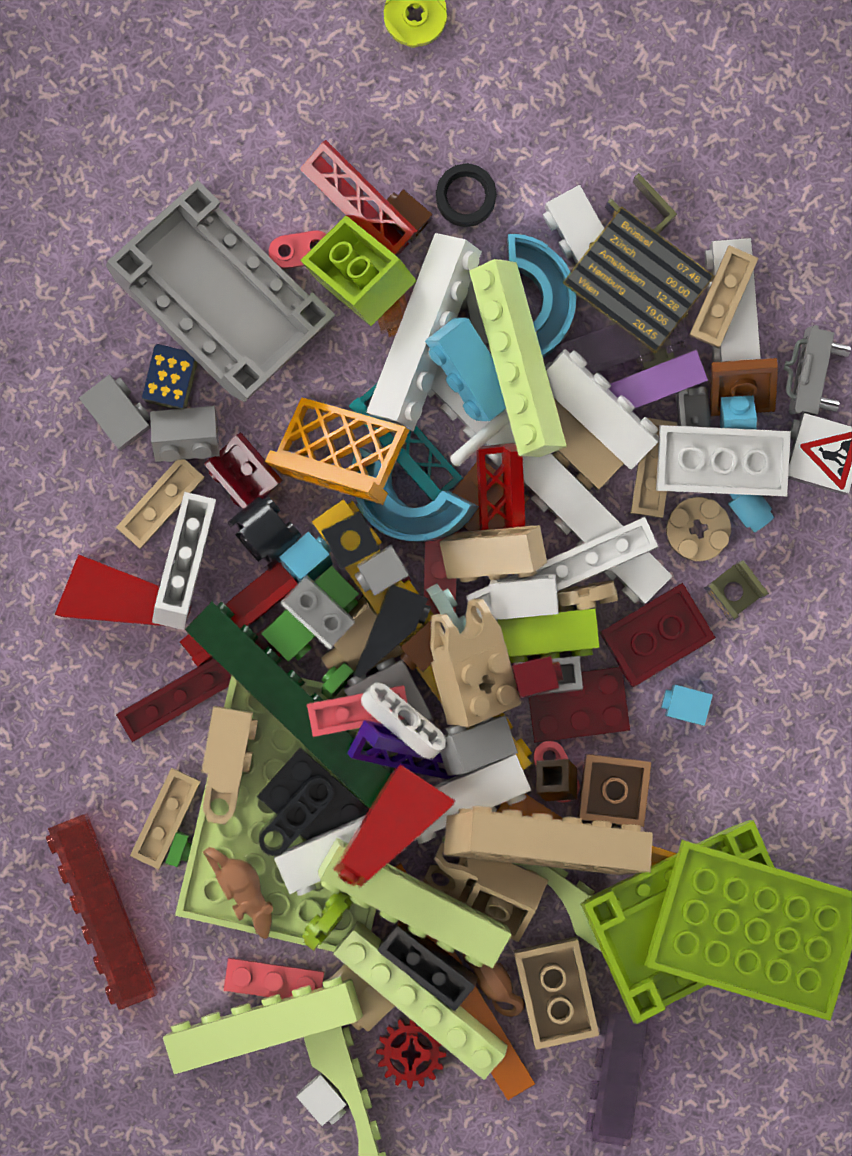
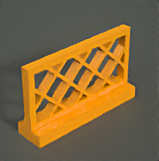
M301 397L277 452L270 450L265 462L279 474L383 505L388 495L384 490V486L409 430L402 425ZM308 408L316 410L318 419L304 425L303 419ZM337 417H341L344 426L330 433L327 423ZM363 424L368 425L370 433L356 441L353 430ZM322 427L325 436L311 444L308 433ZM389 432L396 433L393 442L382 448L379 438ZM347 434L351 444L336 451L333 441ZM302 437L305 447L295 453L289 452L293 441ZM373 441L377 452L362 459L359 448ZM328 444L331 455L320 461L316 460L314 451ZM354 452L357 463L346 469L342 468L339 459ZM380 460L382 466L377 477L368 476L366 467Z

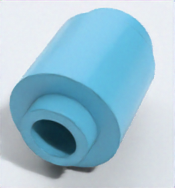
M729 494L732 500L728 505L745 527H750L753 532H757L774 519V515L771 513L772 507L762 495Z

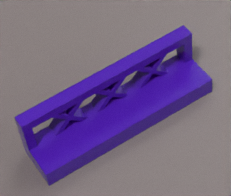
M368 720L363 721L347 753L352 759L393 768L402 765L411 772L447 780L456 776H448L446 769L439 768L437 762L444 763L440 752L432 759L424 758L383 724ZM367 740L373 748L368 751H362ZM387 751L395 752L398 754H396L393 757H389ZM412 756L422 758L423 760L416 763L413 761Z

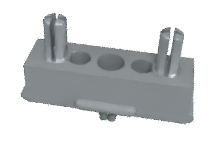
M817 325L805 329L803 339L798 340L795 344L792 360L785 361L783 370L789 374L786 392L791 398L788 410L791 415L798 413L818 415L819 408L835 412L839 409V407H836L839 405V401L822 397L830 353L848 357L850 352L847 351H851V347L833 342L834 332L821 330ZM802 344L793 390L791 392L793 371L788 366L796 362L799 347Z

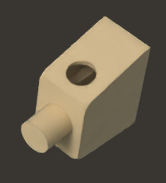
M365 596L348 613L354 618L355 623L334 644L335 648L321 657L328 670L333 666L338 669L345 662L355 671L378 615ZM398 644L376 665L392 657L395 658L404 651Z

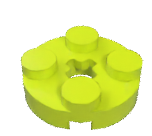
M386 0L383 10L385 27L390 36L400 44L410 48L425 46L435 41L442 34L447 21L445 0ZM410 7H413L415 10L423 9L421 21L408 20L410 15L408 9Z

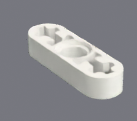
M374 683L362 695L361 701L366 711L422 757L432 759L446 746L443 733L386 685ZM398 715L405 718L406 721L409 723V726L403 724L398 718Z

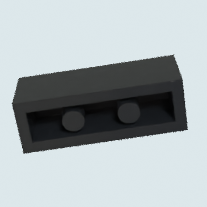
M398 920L382 939L377 951L448 1007L456 1011L474 989L478 976L428 937L422 938L408 930L409 925Z

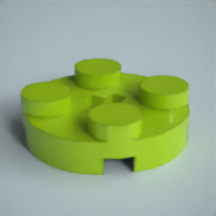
M345 892L333 893L322 910L324 914L322 918L316 914L304 929L306 931L301 937L305 939V945L315 951L318 945L324 942L342 920V913L346 909L349 910L354 902L350 899V895Z

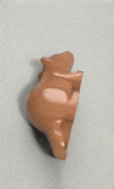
M212 847L205 849L203 854L210 863L228 900L234 898L237 903L232 907L239 921L244 918V914L249 915L252 918L256 933L260 937L267 939L272 925L271 913L273 905L271 902H265L264 896L261 893L257 871L246 861L230 859Z
M465 959L470 969L478 976L477 984L487 998L492 1000L496 1011L504 1016L513 1017L519 1015L524 1010L525 1003L520 996L512 993L511 979L501 963L496 962L493 968L485 964L482 967H478ZM497 1002L510 1003L514 1007L513 1009L506 1010L501 1008Z

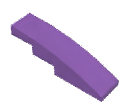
M695 350L611 383L609 390L617 398L623 395L635 407L633 410L635 411L656 401L678 394V392L707 382L708 378L698 352Z

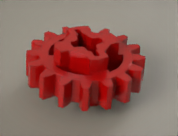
M399 1018L398 1028L396 1029L388 1025L386 1029L390 1035L388 1037L380 1035L379 1041L385 1044L384 1047L376 1048V1054L384 1055V1058L378 1061V1067L387 1066L388 1068L384 1074L385 1078L392 1075L396 1076V1086L402 1080L407 1081L408 1089L412 1088L413 1081H418L419 1085L424 1087V1078L427 1076L434 1081L436 1079L433 1071L434 1068L443 1070L444 1067L438 1061V1058L446 1057V1051L439 1050L438 1048L442 1045L411 1019L409 1024L405 1025L404 1021ZM406 1032V1039L400 1044L391 1045L398 1035ZM418 1032L428 1038L432 1047L424 1046L419 1041ZM411 1038H413L415 1051L421 1052L415 1055L414 1060H412V1067L409 1066L407 1054H402V1051L408 1050ZM390 1058L399 1060L405 1067V1073L398 1070ZM431 1060L427 1068L416 1073L417 1066L423 1061Z

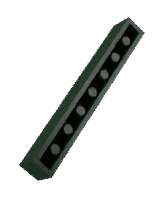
M211 601L184 630L362 802L371 808L395 768L352 759L347 754L355 739L348 733L350 730L313 737L307 704L323 701V699L316 692L310 696L302 688L306 682L292 669L286 673L278 665L282 659L270 647L262 650L255 643L258 636L246 624L240 628L233 622L231 618L235 614L222 601L218 605ZM366 741L362 751H368L373 747Z

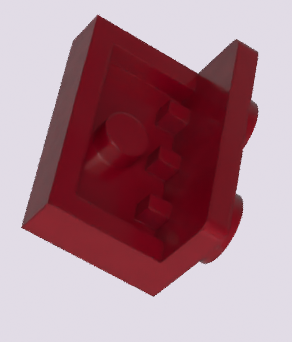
M241 432L235 435L219 451L220 456L211 457L204 463L209 469L210 476L216 482L222 484L230 494L233 503L242 509L257 497L263 500L283 481Z

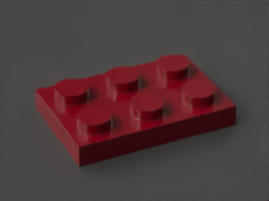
M683 583L599 632L632 688L716 638Z
M620 667L581 672L583 689L580 691L529 696L534 743L630 731L624 678Z

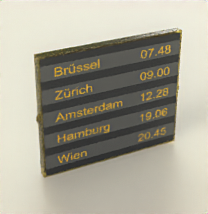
M621 206L597 239L589 244V249L562 284L656 354L681 320L688 316V311L715 276Z

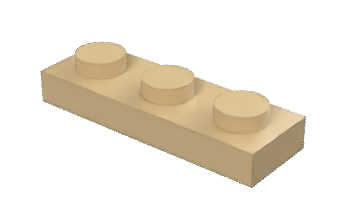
M730 245L727 247L689 336L720 348L759 258Z
M647 418L658 430L660 425L677 426V422ZM659 441L638 463L630 514L663 518L667 491L656 490Z
M185 459L176 460L116 528L139 549H142L181 506L184 492L192 493L205 477Z
M174 768L170 769L130 854L131 857L158 870L161 868L175 834L179 830L201 783L200 780Z

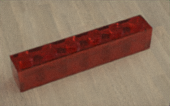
M88 813L48 828L50 835L46 836L48 846L52 854L57 853L62 865L58 866V871L63 883H69L73 895L69 896L75 914L81 913L85 925L81 929L87 944L93 943L97 955L93 957L94 964L99 975L105 974L109 986L105 987V991L110 1004H116L118 1010H122L156 996L158 993Z

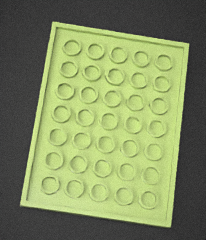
M231 675L224 707L253 712L252 719L258 720L255 740L248 739L247 751L253 752L249 773H242L236 809L233 816L225 824L208 822L203 811L204 790L175 916L257 934L252 918L249 915L244 914V918L239 921L232 907L237 904L234 898L227 899L210 863L203 854L205 849L212 847L230 859L248 862L257 871L261 893L264 896L265 902H271L273 905L271 913L272 925L268 937L305 945V939L301 937L306 931L304 929L316 914L322 918L324 915L322 910L334 892L326 889L322 885L323 881L315 883L316 889L300 896H298L297 892L289 894L274 856L264 853L260 848L259 832L276 813L263 803L257 795L299 748H302L351 793L353 792ZM302 678L306 682L302 688L310 696L316 692L323 700H328L321 693L324 683ZM343 688L335 698L347 696L344 691L346 688ZM360 728L351 729L348 733L355 738ZM387 751L389 757H393L396 754H398L395 752ZM217 798L211 802V810L216 815H224L228 812L229 806L224 799ZM271 831L264 837V842L269 847H278L283 841V836L277 831ZM299 835L288 848L302 843L306 839ZM353 903L349 910L346 909L342 913V920L317 948L334 952L337 945L358 921L371 931L376 908L369 905L366 909Z

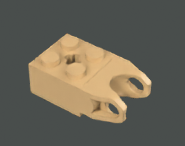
M483 599L468 601L466 625L461 634L447 614L433 615L431 620L430 648L434 661L431 662L447 724L470 727L521 705L501 627L491 614ZM476 608L481 612L482 619L478 615ZM440 622L443 624L446 633L443 632Z
M213 706L202 772L208 773L203 802V811L208 822L225 824L235 812L242 773H249L253 752L247 751L248 739L255 740L258 720L252 719L253 712ZM217 798L224 799L229 806L228 812L224 815L213 813L211 810V802Z
M441 843L434 858L438 865H430L423 882L507 925L512 934L510 939L519 942L537 910L548 880L539 876L534 871L525 870L508 862L459 857L458 865L448 863L442 855L445 843ZM434 873H441L449 879V883L445 886H439L432 881L431 876Z

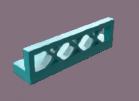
M377 383L362 397L356 398L349 405V409L352 412L373 417L366 413L368 408L364 403L373 396ZM415 426L413 432L420 440L410 439L411 430H409L407 439L404 442L407 443L406 450L403 447L401 448L396 462L433 502L442 490L450 491L463 478L423 432ZM389 432L381 436L379 441L383 447H386L393 442L394 437ZM410 443L424 444L429 449L428 463L414 461L409 455ZM432 454L441 464L432 463ZM421 467H428V473L426 474ZM431 467L445 468L453 477L441 490L431 480Z

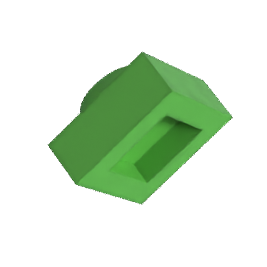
M345 662L338 669L333 666L321 680L324 683L321 693L328 700L334 699L348 684L347 681L353 678L354 670Z
M180 831L176 832L165 862L166 864L179 867L181 861H188L192 843L188 842L189 834Z

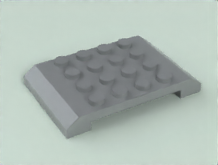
M197 180L107 261L106 267L115 282L230 395L246 402L330 323L335 314L313 292L308 295L219 208L220 201Z

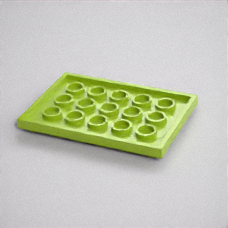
M682 840L644 966L831 1021L852 951V891Z

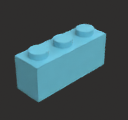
M453 318L425 340L430 349L429 355L438 366L442 367L447 375V384L454 392L460 395L464 402L463 408L472 419L476 421H491L506 409L492 355L468 318Z

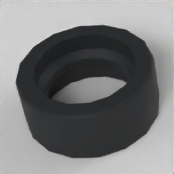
M469 163L455 165L445 171L439 179L436 189L437 208L443 218L453 225L461 227L477 226L485 221L494 210L497 197L495 182L490 174L480 166ZM460 177L474 178L484 188V203L474 213H458L448 203V188L453 181Z

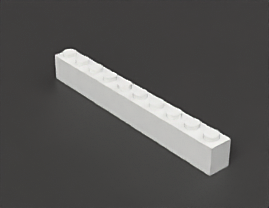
M438 366L433 385L427 396L431 398L435 394L444 403L440 407L441 410L452 421L458 417L466 425L463 432L471 439L490 421H476L465 412L462 398L449 387L446 381L447 375L442 367ZM510 422L484 445L515 443ZM502 453L487 455L498 467L502 464ZM551 453L542 457L523 456L524 486L534 494L531 500L543 512L549 509L557 517L553 522L564 534L568 535L572 532L580 540L576 544L577 547L623 527ZM649 552L603 572L610 580H614L617 577L625 585L622 592L634 604L638 601L645 604L673 577Z

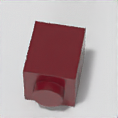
M551 656L512 665L520 699L559 689L558 682L564 681L559 661L553 663Z

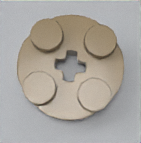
M693 497L679 503L670 513L666 525V535L672 549L683 558L697 562L706 561L719 555L728 545L731 534V523L727 512L715 500L704 497ZM699 519L701 524H706L707 528H709V530L703 532L704 537L699 539L697 534H691L689 530L694 527L693 521Z
M613 580L588 583V585L581 587L573 586L557 592L559 612L572 610L575 604L577 610H585L596 607V600H599L600 604L619 600Z

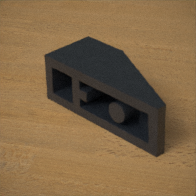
M394 584L388 587L354 671V676L361 678L416 629L418 623L424 625L431 606L426 605L428 598Z

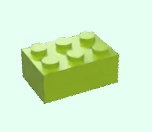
M346 215L300 260L323 287L369 326H372L417 281L396 255Z
M596 609L496 620L502 630L510 663L528 662L527 655L539 654V658L551 656L552 659L560 658V652L571 651L572 657L593 655L592 648H600Z

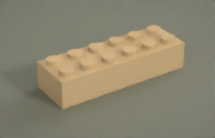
M473 806L472 809H459V814L447 816L444 855L613 875H629L651 871L653 833L642 832L639 825L623 824L621 827H614L612 822L607 821L582 823L581 818L563 817L562 820L552 819V815L549 814L522 816V811L502 810V813L492 812L490 807Z

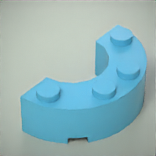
M508 234V261L517 262L519 273L532 279L540 290L542 308L533 324L541 354L544 358L562 342L574 317L576 292L565 284L571 272L562 257L544 242L526 235Z
M359 448L362 459L374 453L368 449ZM355 455L353 457L352 465L357 463ZM380 460L366 467L368 476L377 477L382 466ZM392 471L384 486V490L388 495L383 505L355 497L359 510L377 530L396 539L414 542L435 541L452 535L472 518L479 507L452 492L443 490L428 505L418 508L409 507L398 498L393 489Z

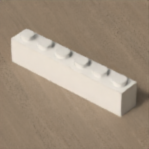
M438 233L434 234L366 412L374 418L402 425L408 430L414 431L438 365L429 355L430 349L425 340L453 318H457L471 282L469 270L479 265L482 251L466 239Z

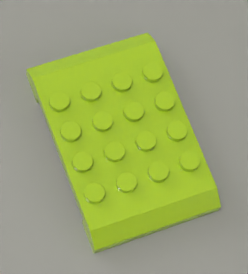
M748 820L731 826L697 843L698 845L774 867L754 820ZM677 854L652 865L650 872L634 874L590 896L581 903L631 1019L636 1024L666 1010L665 1006L707 986L703 983L644 966Z

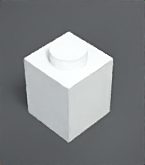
M321 1072L297 1093L296 1097L321 1126L327 1121L334 1124L346 1113L343 1108L347 1105L346 1100L333 1083Z

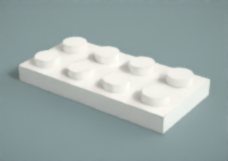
M660 425L656 490L787 496L791 431Z

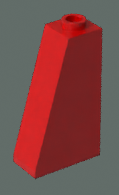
M78 554L54 615L64 618L164 626L152 623L160 586Z
M399 765L388 778L333 870L338 872L339 878L348 885L362 887L448 811L455 803V800L402 765Z

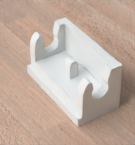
M556 573L533 575L525 578H502L490 581L492 615L495 620L559 614Z

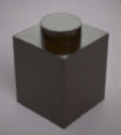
M569 759L537 761V794L545 801L577 800V767Z

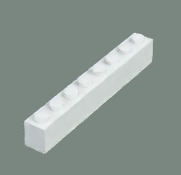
M516 754L434 785L435 788L454 799L455 803L415 840L418 841V844L435 838V832L446 827L447 816L459 814V809H472L473 806L490 807L492 812H495V806L507 801L508 805H512L527 798L525 793L531 791V788ZM365 816L292 846L280 855L274 856L289 894L297 892L298 896L316 889L315 883L322 881L319 878L318 870L335 839L339 838L349 843Z

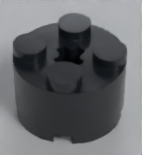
M257 497L229 520L228 525L231 528L236 524L239 529L235 534L236 537L258 562L265 559L269 564L264 568L271 571L281 562L279 557L297 542L301 534L290 521L286 524L277 515L280 509L270 497L264 500Z

